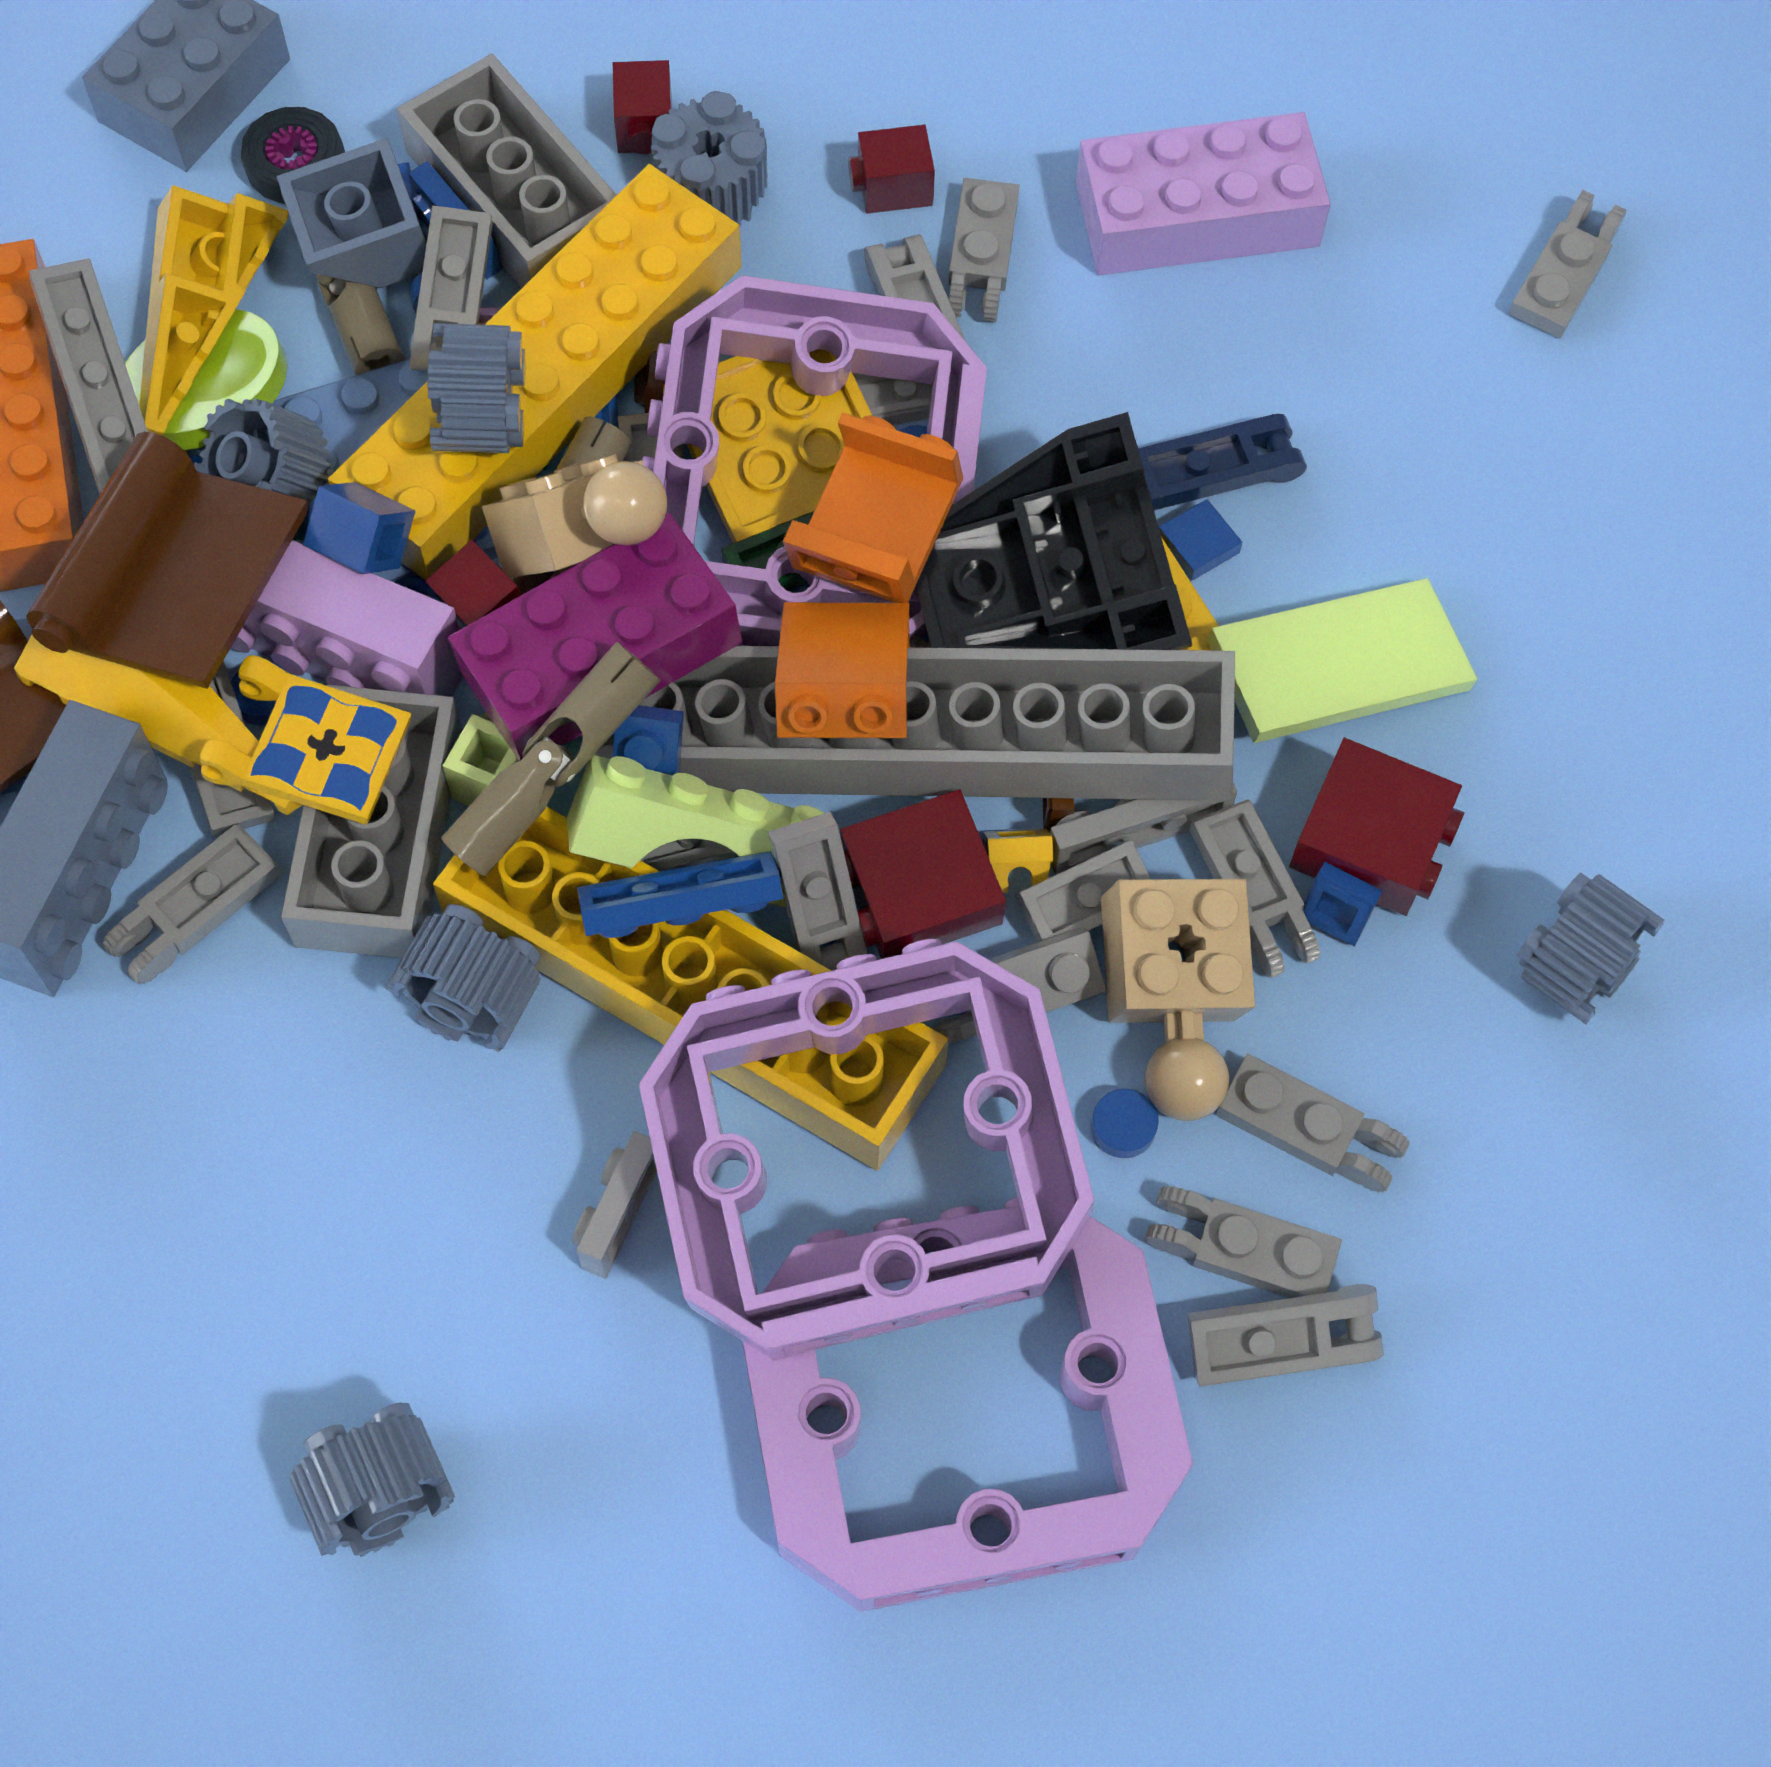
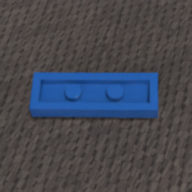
M771 851L577 887L586 936L600 934L607 938L626 936L635 932L638 926L664 921L669 925H686L698 921L703 917V914L727 909L736 913L754 912L766 907L770 901L783 899L780 876Z

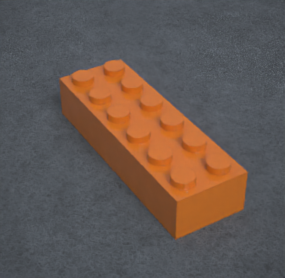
M34 238L0 244V592L47 583L83 524L67 394L30 283L29 271L45 268Z

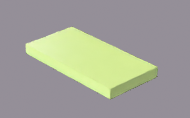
M1428 578L1214 627L1206 639L1211 650L1235 651L1234 702L1253 743L1470 691L1478 680Z

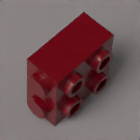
M1343 737L1299 837L1289 868L1316 878L1324 862H1327L1382 890L1383 892L1377 904L1407 916L1416 895L1427 900L1429 899L1441 872L1443 864L1433 861L1432 858L1438 843L1448 847L1451 846L1465 812L1454 808L1463 785Z
M961 789L840 829V838L851 886L854 888L861 909L857 910L865 947L876 945L881 959L903 954L902 949L917 941L939 939L943 945L1003 924L1006 899Z

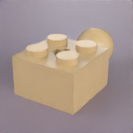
M613 454L592 461L586 460L554 470L553 474L537 479L534 477L501 487L499 489L503 500L482 506L502 571L510 578L556 571L580 563L612 544L634 545L649 539L658 531L664 521L667 511V497L660 479L644 466L643 460L618 462L617 455Z
M1246 879L1118 880L1101 896L1108 1023L1164 1022L1165 1043L1152 1054L1145 1071L1147 1094L1153 1105L1170 1118L1180 1121H1195L1212 1114L1224 1101L1229 1087V1071L1221 1053L1214 1046L1204 1041L1203 1022L1235 1021L1255 1008ZM1171 941L1177 943L1183 949L1186 956L1184 961H1182L1179 951L1169 950L1168 944Z

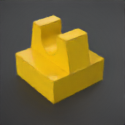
M1047 829L983 832L985 850L1003 893H1008V875L1017 867H1024L1030 871L1031 887L1048 879L1050 863L1053 861L1052 835Z

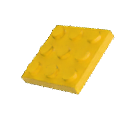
M823 349L814 350L809 353L812 359L822 364L837 360L831 352ZM740 356L719 362L711 422L718 432L719 451L715 474L706 487L732 543L739 542L815 511L844 448V442L838 426L842 413L861 419L867 415L873 416L852 372H850L845 385L838 392L828 396H817L805 392L796 384L792 376L791 364ZM687 444L693 459L703 454L697 446Z

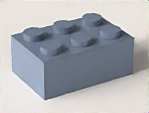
M155 0L91 67L82 79L99 123L183 171L188 172L288 63L290 55L279 14L254 0Z

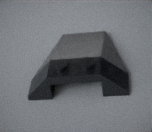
M1128 412L1065 430L951 505L916 583L931 648L1181 650L1192 647V641L1177 587L1171 574Z

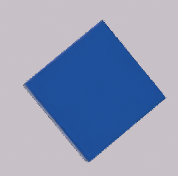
M1208 499L1159 526L1161 537L1191 581L1231 559L1241 551L1243 542Z
M1324 862L1304 902L1303 912L1309 924L1355 947L1383 891Z

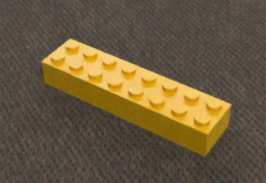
M648 164L485 324L510 326L511 331L522 332V348L525 349L526 360L525 386H513V394H520L521 410H524L523 447H510L509 453L433 451L430 445V428H441V423H437V413L432 412L431 399H428L427 381L328 478L329 485L357 482L415 510L401 563L426 581L471 539L474 540L487 526L482 506L503 500L499 488L536 477L574 438L584 418L589 416L595 417L647 364L649 356L655 351L658 353L659 343L667 344L671 340L674 322L717 293L742 267L740 225L651 164Z
M547 806L543 813L486 876H482L454 854L433 883L442 913L445 912L449 904L464 906L475 912L483 920L482 926L486 931L497 933L500 939L514 936L527 941L541 954L535 967L536 970L665 1045L690 1005L706 1001V994L715 989L740 985L745 987V991L772 985L771 980L774 977L789 971L808 970L811 972V976L831 971L727 910L703 914V917L698 921L686 925H669L664 921L638 926L635 932L622 937L607 938L600 934L586 936L577 887L660 871L641 860L633 868L570 853L567 818ZM839 1001L829 1002L820 1008L816 1019L822 1024L837 1026L844 1023L850 1017L852 1009L847 1004ZM919 1022L868 1034L855 1049L844 1054H828L813 1047L710 1073L878 1171L945 1068L949 1038Z

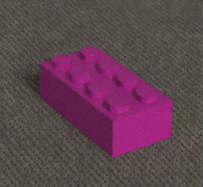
M671 513L665 515L662 525L649 539L634 545L612 544L448 636L462 676L518 761L523 759L522 753L529 739L533 737L538 729L617 641L660 678L661 681L648 696L742 643L736 604ZM570 722L558 727L548 738L557 745L563 746L582 735V731L576 722Z

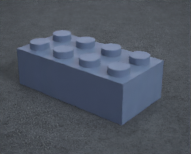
M69 700L0 826L1 979L55 997L63 980H69L78 969L82 958V943L92 924H98L106 915L111 902V888L121 868L127 869L134 861L140 844L139 834L149 815H155L161 809L167 795V778L139 723Z

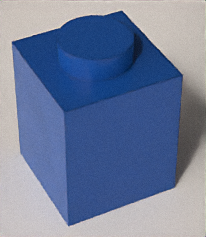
M357 482L319 486L317 495L312 500L308 509L307 519L309 524L303 545L362 574L399 569L415 510Z

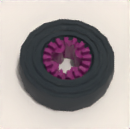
M282 107L265 113L250 125L242 138L241 161L248 180L254 189L267 199L285 204L276 176L345 152L336 126L322 113L306 107ZM294 151H302V156L296 157L294 162L289 160V164H287L284 158H290Z

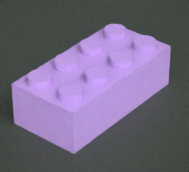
M1305 112L1081 140L1076 187L1097 276L1320 247L1331 204Z
M293 540L231 647L244 653H248L253 649L271 657L274 663L280 665L291 674L302 676L307 672L325 680L328 685L452 697L463 678L448 636L459 631L454 607L375 574L359 573Z

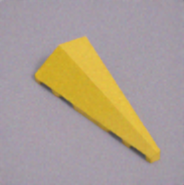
M175 185L171 186L157 210L139 403L148 432L161 436L164 434L171 418L193 384V380L212 351L246 292L253 276L264 261L279 231L287 221L288 210L240 193H236L230 203L227 204Z
M33 635L29 638L14 667L16 675L22 683L30 687L35 683L57 694L66 705L69 700H73L139 723L152 748L192 768L196 764L203 765L200 762V754L208 740L216 739L226 742L251 758L259 742L210 686L208 689L72 650H68L66 653H58L41 645ZM228 785L240 792L246 788L274 802L278 811L286 815L302 806V804L243 785Z

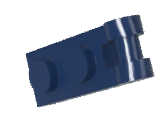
M1272 414L1138 448L1154 511L1271 480L1284 483L1300 477L1306 471L1307 465L1301 450L1293 448L1289 440L1293 433L1287 417L1284 414ZM1260 446L1261 448L1268 449L1269 453L1258 455L1255 447Z

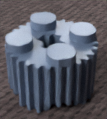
M713 91L703 97L699 103L695 99H691L690 105L686 106L680 103L678 104L679 110L670 109L668 111L669 114L656 118L651 138L652 162L655 168L742 226L741 220L744 219L748 222L751 220L752 206L757 207L759 205V198L764 197V188H767L766 138L764 129L760 128V121L758 118L752 119V112L750 110L743 112V106L740 104L736 106V100L731 94Z
M434 323L433 337L435 338L436 347L442 348V351H429L427 388L428 399H431L432 412L437 413V423H441V428H430L431 449L433 451L509 453L510 447H523L524 410H521L520 394H513V386H525L526 360L525 349L522 348V332L511 331V327L505 325Z
M255 398L253 401L244 399L243 404L226 399L224 406L218 404L215 407V414L209 413L207 415L208 422L205 430L209 431L210 437L203 441L206 448L200 451L199 454L203 458V462L200 464L194 463L196 471L307 500L309 506L317 495L319 486L329 485L328 478L334 473L330 468L331 463L326 462V458L330 455V450L324 449L328 442L327 439L321 437L323 431L319 429L316 422L309 420L305 416Z
M1580 872L1570 882L1557 902L1561 906L1557 922L1550 930L1540 924L1525 941L1517 956L1521 958L1519 964L1524 967L1521 977L1523 980L1584 1024H1587L1596 1013L1595 1007L1590 1004L1594 996L1601 991L1610 998L1618 990L1619 986L1625 981L1640 960L1638 956L1641 953L1639 950L1641 945L1637 943L1640 935L1645 930L1655 937L1665 920L1602 875L1598 874L1593 879H1590Z
M449 904L442 917L434 914L433 917L429 915L424 919L390 978L386 990L391 992L395 998H400L402 993L407 995L405 998L414 1002L415 1007L419 1008L414 1018L420 1022L419 1025L431 1029L432 1033L440 1034L448 1041L451 1039L457 1042L462 1034L468 1035L469 1033L477 1039L483 1037L486 1040L485 1048L499 1052L505 1047L539 985L541 977H539L540 973L535 970L541 954L532 944L521 938L508 936L506 939H500L497 933L485 930L482 926L483 920L475 912L464 906Z
M399 1402L389 1405L375 1413L371 1417L370 1422L365 1423L363 1427H354L350 1429L349 1433H346L344 1426L339 1424L319 1430L304 1441L303 1444L308 1457L302 1458L300 1460L301 1463L296 1465L293 1472L290 1473V1482L321 1556L326 1554L333 1555L336 1553V1548L342 1545V1548L350 1545L353 1554L360 1555V1557L365 1556L371 1551L375 1553L382 1547H390L404 1537L401 1528L416 1518L415 1515L427 1511L428 1507L432 1517H435L449 1509V1504L454 1502L453 1498L455 1497L420 1417L417 1418L413 1414L409 1403Z

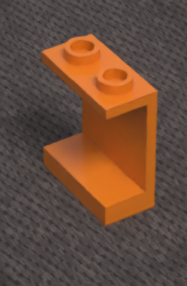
M842 413L838 426L844 442L843 451L809 524L792 520L784 537L783 544L792 568L894 603H908L964 479L958 451L953 449L948 442L934 435L922 434L920 437L897 431L889 422L876 416L867 415L861 419Z
M784 602L775 677L777 738H907L906 686L908 648H910L909 603Z

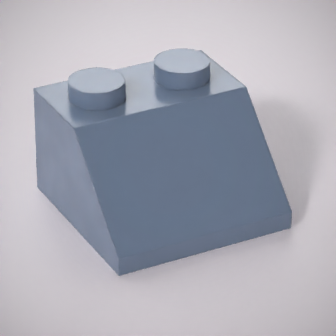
M388 137L276 176L310 273L382 288L417 276L423 272L427 242Z

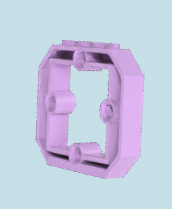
M741 275L675 321L671 344L659 343L655 379L665 381L663 401L651 399L647 436L658 437L655 457L643 456V463L645 467L650 469L660 479L667 497L666 514L671 513L693 546L701 490L713 478L717 468L719 437L714 424L711 422L720 354L791 364L792 376L796 384L805 392L817 396H828L838 392L847 382L850 372L932 384L927 434L945 440L953 449L958 451L964 478L952 505L974 489L987 367L934 303ZM823 349L831 352L837 360L822 364L812 359L809 353L814 350ZM681 444H692L697 446L703 454L696 459L685 460L675 455L672 450ZM785 546L773 553L768 560L766 569L705 561L736 604L742 643L739 645L779 646L784 602L894 603L792 568ZM787 573H798L808 582L810 587L801 593H792L786 591L780 585L778 579ZM915 586L908 601L910 641L915 636L925 638L928 635Z
M925 939L907 945L902 949L903 954L880 960H877L876 956L872 954L857 955L839 962L837 970L812 976L808 970L789 971L774 977L771 980L772 985L745 991V987L740 985L715 989L706 994V1001L690 1005L639 1083L684 1299L692 1310L772 1360L1043 1296L1093 1213L1094 1196L1040 989L957 941L942 945L939 939ZM839 1001L847 1004L852 1009L850 1017L844 1023L837 1026H828L816 1019L820 1008L829 1002ZM971 1010L986 1072L977 1075L966 1089L963 1097L965 1127L970 1138L980 1147L991 1151L1007 1152L1026 1230L925 1254L924 1249L912 1238L901 1234L885 1235L874 1240L865 1249L860 1261V1270L758 1294L741 1214L753 1209L763 1198L767 1188V1172L756 1146L746 1137L734 1133L723 1134L710 1072L813 1047L828 1054H844L855 1049L868 1034ZM1002 1097L1013 1103L1017 1112L1010 1121L1004 1124H992L981 1117L979 1113L980 1106L991 1098ZM728 1160L744 1162L748 1166V1174L740 1185L724 1189L713 1183L714 1173L722 1163ZM890 1260L908 1262L915 1270L913 1281L906 1288L897 1291L883 1288L877 1282L876 1276L884 1263Z
M1018 1197L1007 1201L1003 1209L979 1213L978 1207L975 1206L956 1207L939 1215L940 1220L913 1225V1220L910 1218H895L876 1224L873 1227L874 1232L847 1236V1232L844 1230H828L816 1233L807 1239L808 1244L794 1247L762 1293L860 1270V1261L865 1249L874 1240L885 1235L901 1234L912 1238L924 1249L926 1254L1024 1231L1026 1228ZM1090 1216L1058 1269L1069 1268L1083 1330L1069 1342L1060 1369V1385L1065 1396L1075 1406L1087 1411H1101L1118 1493L1023 1510L1020 1503L1012 1495L999 1489H983L971 1494L961 1504L955 1524L850 1543L835 1460L846 1456L855 1447L860 1436L861 1405L856 1393L846 1383L835 1378H820L815 1350L772 1360L742 1341L779 1556L860 1612L1134 1560L1193 1465L1143 1250ZM890 1260L879 1269L876 1280L885 1289L891 1291L901 1290L913 1281L915 1270L906 1261ZM1087 1357L1102 1358L1111 1366L1114 1377L1104 1383L1091 1382L1080 1373L1078 1363ZM832 1406L844 1414L846 1421L838 1431L831 1434H822L815 1431L808 1424L807 1419L816 1408ZM992 1515L999 1518L1006 1525L1009 1537L1000 1545L985 1546L973 1537L970 1530L971 1523L981 1516Z

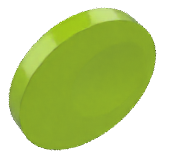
M235 309L162 436L175 442L183 450L205 447L203 441L210 437L209 431L205 430L208 422L207 415L209 413L215 414V407L218 404L224 406L226 399L243 404L244 399L253 401L254 398L273 404L286 379L287 358L274 330L264 319L251 312ZM145 340L125 362L138 404L140 403Z

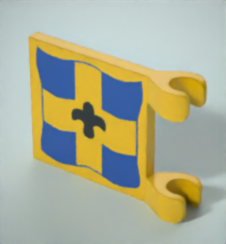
M247 656L238 671L239 678L242 679L239 684L240 692L243 696L250 699L276 701V704L252 758L226 742L216 739L208 740L200 754V762L203 763L201 767L202 777L209 782L220 785H243L367 825L410 724L411 713L289 674L259 656Z

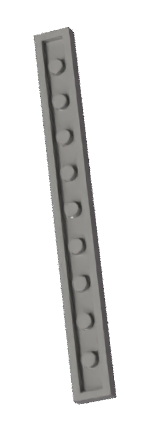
M87 258L30 270L29 276L99 494H101L136 435L148 431L91 260ZM223 661L209 686L244 724ZM198 764L193 768L188 766L212 838L222 835L234 824L237 825L239 823L245 829L274 821V811L270 800L246 788L240 792L228 785L209 782L201 775L202 766Z

